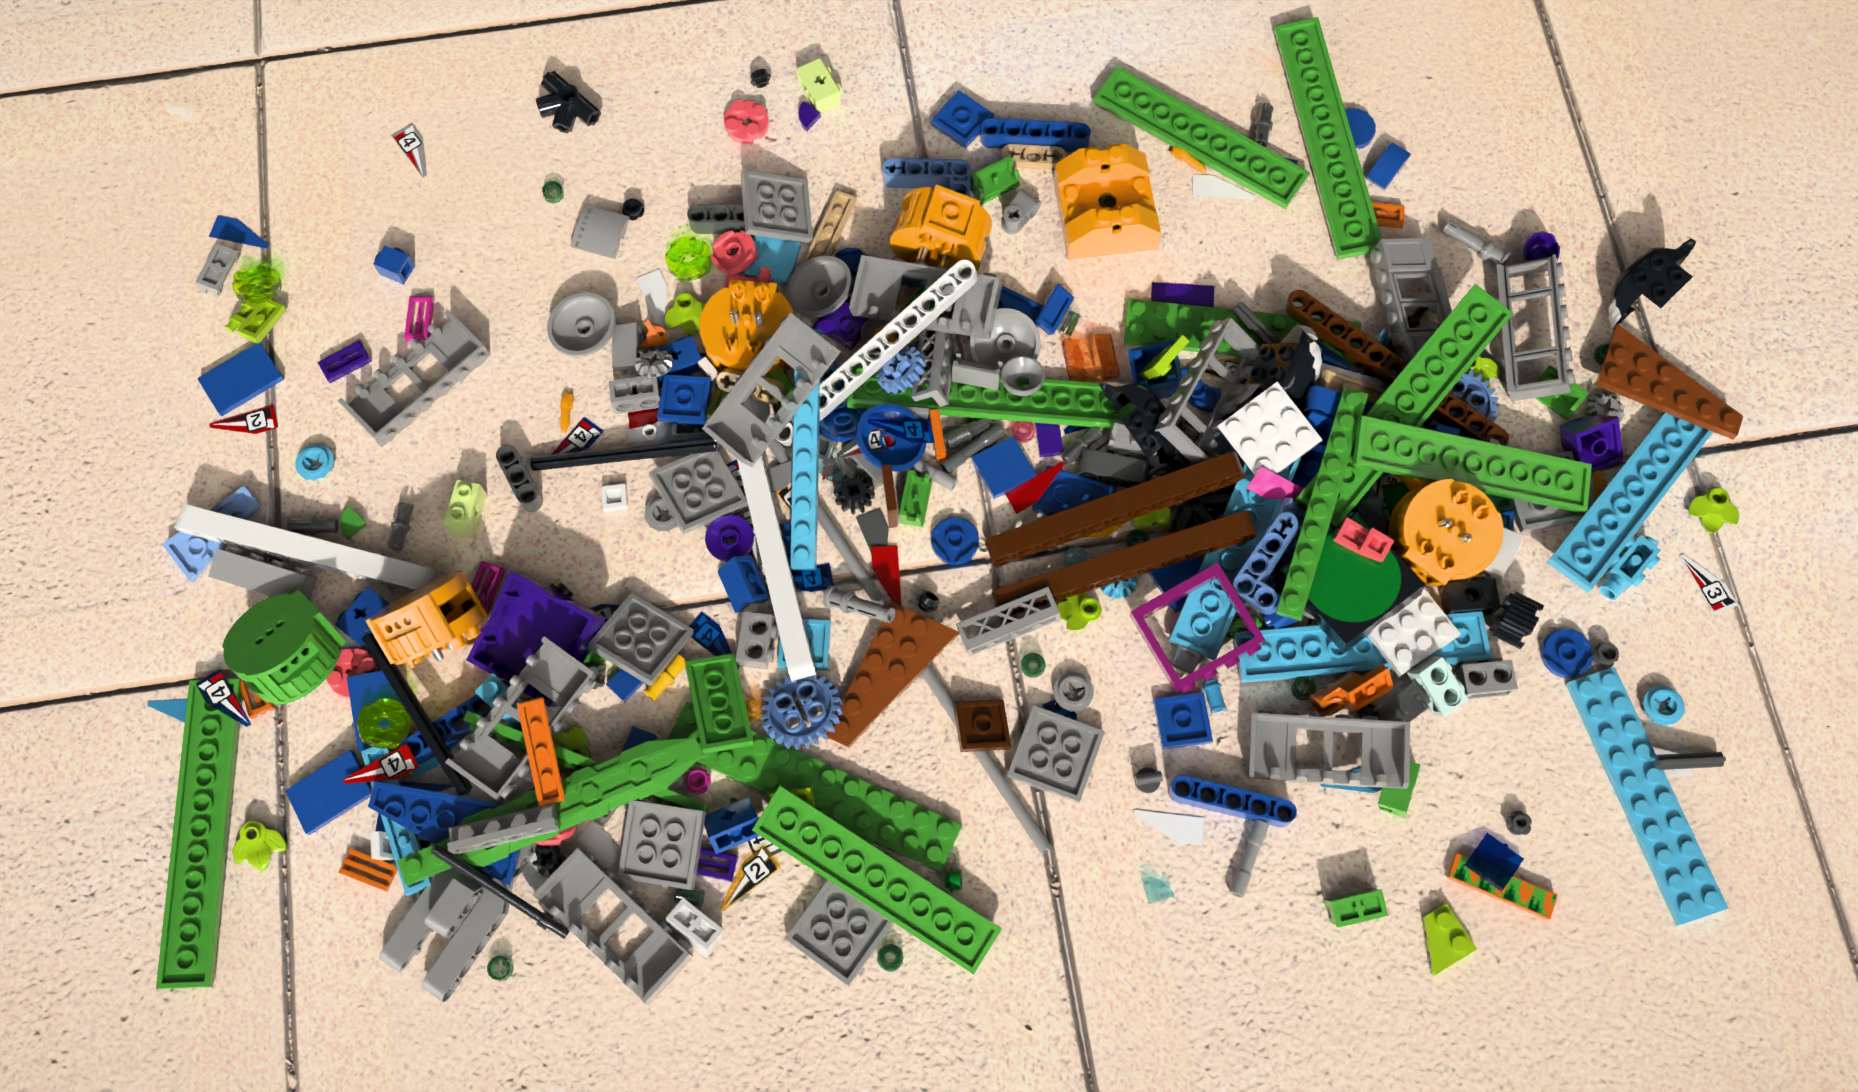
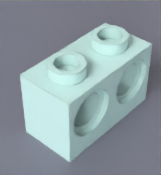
M1430 656L1407 674L1412 682L1416 680L1420 688L1429 697L1431 702L1428 706L1432 715L1445 717L1466 702L1468 698L1464 693V686L1451 672L1452 667L1450 663L1443 657ZM1434 669V671H1435V677H1434V679L1432 680V678H1431V672H1432V670ZM1447 690V692H1448V697H1447V699H1446V701H1445V699H1444V693H1445V691Z

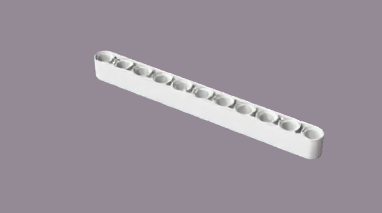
M969 260L957 262L820 384V398L827 397L826 404L820 407V421L976 283L978 274L972 262ZM969 269L972 271L969 277H960V273L963 270ZM951 285L954 287L951 293H942V289L945 286ZM927 302H935V306L933 309H924V306ZM909 318H917V322L915 325L906 326V322ZM891 334H899V338L897 341L892 343L888 342V338ZM881 349V354L878 358H870L873 350ZM863 365V370L860 374L854 375L852 373L855 366ZM839 381H845L844 388L836 391L835 384ZM794 416L784 427V429H791L790 436L782 439L780 433L776 438L777 441L785 446L793 445Z
M763 455L760 456L753 467L737 459L791 681L816 675Z
M186 504L182 506L174 526L176 530L193 536L412 592L436 580L439 574L436 570Z

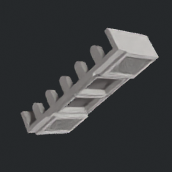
M1381 239L1371 250L1370 260L1374 265L1375 279L1381 292V302L1384 304L1386 322L1390 327L1392 345L1395 347L1396 355L1409 363L1452 312L1441 269L1438 268L1431 239ZM1427 278L1428 283L1425 289L1427 293L1432 294V298L1402 299L1397 279ZM1431 307V312L1437 313L1439 324L1437 327L1409 328L1404 308Z
M877 254L861 255L849 309L853 316L890 323L902 312L896 310L903 277L927 280L926 291L950 268L944 265L932 267L920 261L908 263L900 258L884 259ZM965 269L960 273V277L967 278L971 275L972 271ZM992 273L978 274L976 283L956 300L952 319L937 317L925 329L990 339L1002 289L1000 278ZM931 301L925 304V310H929ZM909 318L906 322V326L915 325L917 322V318Z
M448 309L444 312L449 320L441 328L431 324L428 327L431 336L423 343L413 339L410 342L413 351L405 358L395 354L391 358L395 366L385 374L381 369L374 371L373 376L377 381L366 389L362 384L357 385L354 391L358 397L347 404L342 397L338 400L348 414L381 448L392 441L403 429L411 425L419 414L430 409L432 403L438 398L445 396L451 387L457 382L464 380L473 370L490 357L484 344ZM428 354H431L448 371L446 375L430 388L411 370ZM404 374L423 392L421 396L405 409L385 391Z
M790 312L781 321L774 335L767 339L761 352L751 360L750 366L745 373L737 378L732 390L722 398L719 407L708 416L706 424L702 429L742 463L753 467L773 439L778 437L818 385L820 378L841 351ZM779 357L804 377L797 381V387L788 398L763 378ZM758 384L778 399L782 405L775 416L767 420L766 424L743 405Z
M545 636L541 639L543 645L535 655L531 654L527 658V665L518 676L514 675L509 682L511 686L502 697L498 696L494 700L493 704L495 706L485 718L481 717L476 724L478 728L469 739L465 738L461 742L460 747L462 748L452 760L448 758L445 762L499 802L502 798L507 799L515 789L513 784L519 776L523 778L530 770L527 752L520 759L489 735L506 713L520 722L519 713L512 705L526 687L530 684L561 707L549 723L551 734L555 736L564 725L562 722L564 717L568 713L570 715L573 714L580 704L578 701L584 692L588 694L596 683L594 680L596 675L592 670Z
M1258 710L1257 713H1252L1249 779L1407 789L1410 780V722H1404L1402 718H1389L1388 721L1377 720V717L1374 716L1351 719V716L1344 714L1336 715L1334 718L1325 717L1322 713H1310L1309 716H1301L1293 711L1273 714L1270 710ZM1297 729L1325 731L1324 769L1295 768ZM1333 732L1362 733L1361 772L1332 770Z
M577 848L532 895L559 919L573 935L583 942L607 968L615 973L629 989L641 998V1001L649 1006L693 959L688 953L691 947L681 938L675 941L669 935L672 931L669 926L662 920L656 923L650 917L654 913L643 902L638 906L632 900L635 894L625 885L619 888L613 882L617 877L606 867L603 870L599 869L595 865L598 859L588 850L583 853ZM610 889L628 907L597 938L579 919ZM635 913L654 932L623 963L605 944Z

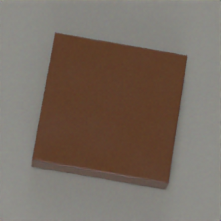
M890 464L881 465L889 528L898 527V511L892 467Z
M1004 699L954 702L953 708L960 752L1009 750L1011 748Z

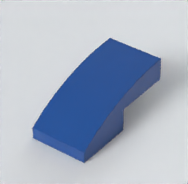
M1392 142L1370 170L1366 179L1385 191L1396 174L1403 168L1411 153Z

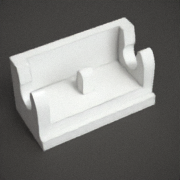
M1503 527L1502 544L1497 556L1486 569L1478 574L1486 577V579H1495L1496 584L1501 586L1522 547L1524 536Z
M684 898L666 917V925L672 929V932L706 959L711 954L715 943H719L722 939L724 929Z

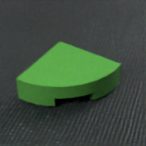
M350 506L345 509L341 516L340 528L347 540H350L367 525Z

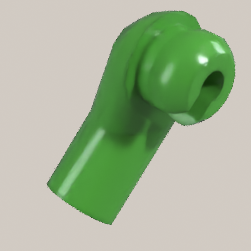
M1250 614L1260 630L1262 627L1260 618L1255 614ZM1237 616L1232 621L1226 634L1231 639L1234 638L1235 632H1240L1243 628H1246L1240 616Z

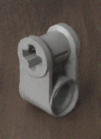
M1020 190L1003 212V230L1012 235L1019 233L1027 222L1036 215L1041 207V201L1026 191Z

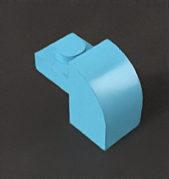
M492 674L474 692L493 708L495 706L493 704L494 700L498 696L502 697L508 687L496 675ZM518 698L512 705V707L517 711L518 709L516 703L523 702L520 698ZM506 713L502 718L513 729L519 730L521 728V723Z

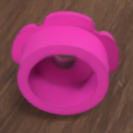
M696 769L690 772L686 778L688 790L692 793H705L708 790V785L711 784L710 775L706 774V771L703 769ZM698 779L701 780V783H700V784H697V783H696V781H697Z

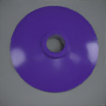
M726 515L717 518L710 524L705 534V543L713 557L728 562L734 556H746L750 552L754 543V533L752 527L745 519L735 515ZM733 538L735 539L733 544L729 545L726 543L728 539Z

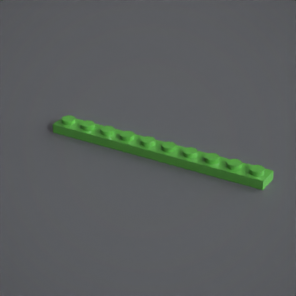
M1347 388L1343 390L1277 608V615L1299 621L1302 620L1355 442L1358 417L1363 415L1368 393Z
M467 711L463 720L470 724L468 729L475 731L478 728L476 725L478 720L483 716ZM498 723L491 732L493 733V739L505 744L508 740L517 743L516 748L527 752L523 732ZM554 745L556 759L564 761L563 766L578 771L579 768L583 769L600 764L598 761ZM669 789L651 795L660 799L659 804L676 805L706 812L708 810L707 804Z

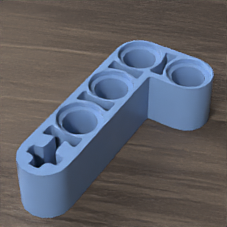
M887 159L882 165L883 183L887 187L934 188L937 184L970 197L971 168L970 164L965 160Z
M1284 512L1275 519L1233 581V588L1241 601L1265 615L1275 613L1279 605L1275 590L1266 585V582L1300 533L1299 523L1294 514ZM1292 524V528L1287 527L1285 530L1283 529L1284 525L1289 526ZM1272 543H1278L1280 545V547L1275 551H1269L1267 549L1268 546ZM1258 563L1266 565L1265 569L1260 572L1253 570L1254 566ZM1245 583L1252 585L1251 589L1247 592L1239 590ZM1270 596L1273 598V601L1269 605H1263L1260 603L1261 599Z

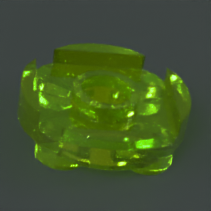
M683 236L670 244L671 247L665 254V261L669 272L678 281L696 280L710 272L712 263L711 251L705 241H700L694 236ZM690 254L691 257H695L691 262L683 261L686 259V255Z
M261 263L257 267L244 271H237L233 275L232 288L236 297L244 302L243 299L249 300L251 304L266 302L277 295L275 291L278 288L280 290L282 288L279 273L267 263Z
M378 699L376 703L369 706L367 704L361 709L357 719L360 740L375 748H397L406 739L411 727V718L405 707L393 699ZM387 719L390 726L382 728L377 722Z

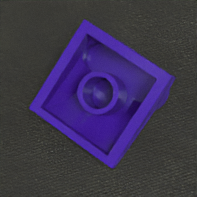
M848 296L838 309L830 314L819 317L813 329H819L821 334L853 350L861 339V329L868 318L852 315L849 309L851 297Z

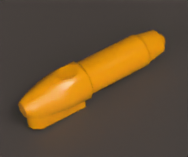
M1175 146L1172 147L1171 155L1180 162L1185 161L1193 169L1201 173L1207 172V168L1188 152Z
M569 392L563 393L560 405L561 432L564 434L567 433V428L570 427V410L573 409V393Z

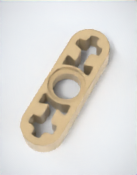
M1008 144L1001 150V160L1008 157L1009 153H1013V168L1055 170V164L1066 157L1065 150L1056 146ZM1031 153H1036L1040 158L1037 161H1031L1027 156ZM1058 156V161H1054L1053 157Z
M725 368L717 376V385L721 390L730 392L735 386L737 378L743 375L745 371ZM726 376H729V380L733 381L731 384L728 383V379L725 378ZM763 377L785 395L786 390L782 382ZM759 384L756 387V391H753L748 397L770 404L779 402L778 399Z

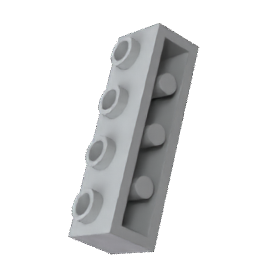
M228 546L227 550H216L208 577L269 596L286 593L292 595L299 589L309 601L311 600L317 577L308 575L310 570L297 566L294 567V570L288 569L285 562L273 559L271 563L265 562L264 556L254 553L245 556L242 555L243 550Z

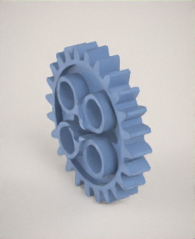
M1471 369L1468 374L1464 373L1454 385L1460 392H1454L1452 389L1450 392L1461 399L1464 393L1470 389L1471 393L1464 402L1494 422L1497 418V415L1494 413L1499 409V406L1493 405L1499 398L1491 396L1495 392V388L1488 389L1487 386L1490 381H1480L1482 374L1474 377V370ZM1470 400L1478 401L1480 406L1473 405ZM1455 412L1453 415L1454 417H1460L1458 412ZM1431 415L1426 419V421H1430L1428 426L1434 424L1444 425ZM1469 425L1472 430L1480 431L1478 426Z
M817 672L816 675L791 681L786 675L785 683L782 684L777 681V690L770 688L769 691L772 696L763 698L767 704L761 706L764 713L761 715V719L764 722L763 727L771 739L775 738L778 745L784 742L787 749L793 744L796 750H799L803 743L809 749L810 742L812 741L818 746V738L822 737L827 740L826 732H835L832 724H840L837 715L843 714L840 707L843 705V702L839 697L840 694L837 688L835 689L832 681L828 682L826 676L819 678ZM794 693L797 694L811 723L810 727L806 726L801 716L800 710L793 698ZM822 712L819 716L814 717L815 714ZM799 723L798 726L791 728L794 724Z

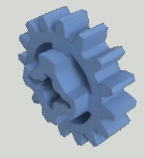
M905 346L903 351L900 350L879 369L880 372L876 374L877 382L887 393L892 391L894 394H897L899 389L905 392L907 387H913L914 381H920L919 374L925 373L923 369L926 366L925 358L915 347L910 349L908 346Z

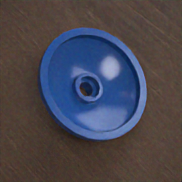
M879 404L869 408L861 416L856 427L857 444L864 457L881 469V465L890 464L894 472L904 471L916 465L925 452L927 441L908 440L905 438L904 432L875 422L903 427L876 420L919 419L909 410L895 404ZM877 428L890 430L891 432H884L879 438V443L884 449L872 451L868 442L871 431ZM883 436H891L895 441V445L893 447L884 445L882 441Z

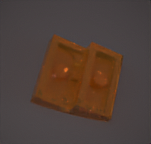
M1089 334L1086 339H1064L1061 343L1069 381L1096 383L1119 378L1120 372L1111 334Z

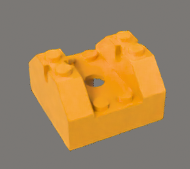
M1126 143L1107 145L1106 150H1098V147L1081 148L1055 164L1054 187L1067 260L1158 249L1161 229L1153 199L1146 153ZM1104 195H1110L1116 200V205L1110 209L1109 207H1101L1098 200Z

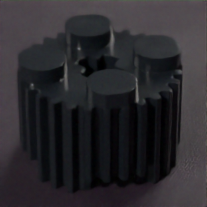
M1517 591L1514 594H1507L1501 604V608L1504 609L1501 616H1495L1489 627V630L1493 631L1492 636L1521 650L1525 644L1521 642L1523 636L1531 635L1539 620V617L1535 616L1537 610H1543L1545 605Z

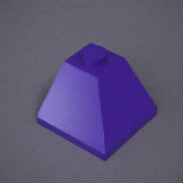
M1579 417L1559 425L1563 450L1565 452L1572 451L1575 461L1592 464L1591 473L1624 460L1619 417Z

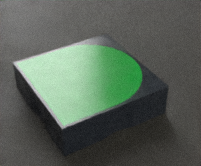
M1357 511L1348 517L1368 530L1372 528ZM1340 523L1327 533L1305 609L1315 618L1322 631L1344 654L1371 634L1381 622L1396 615L1421 596L1425 583L1392 548L1389 549L1384 561L1379 562L1349 550L1333 541L1342 524ZM1292 560L1279 569L1277 581L1283 587Z

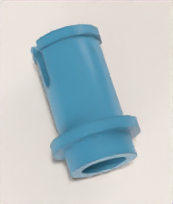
M1218 679L1204 682L1202 690L1206 692L1211 713L1226 710L1227 708L1220 689L1222 684L1218 682Z

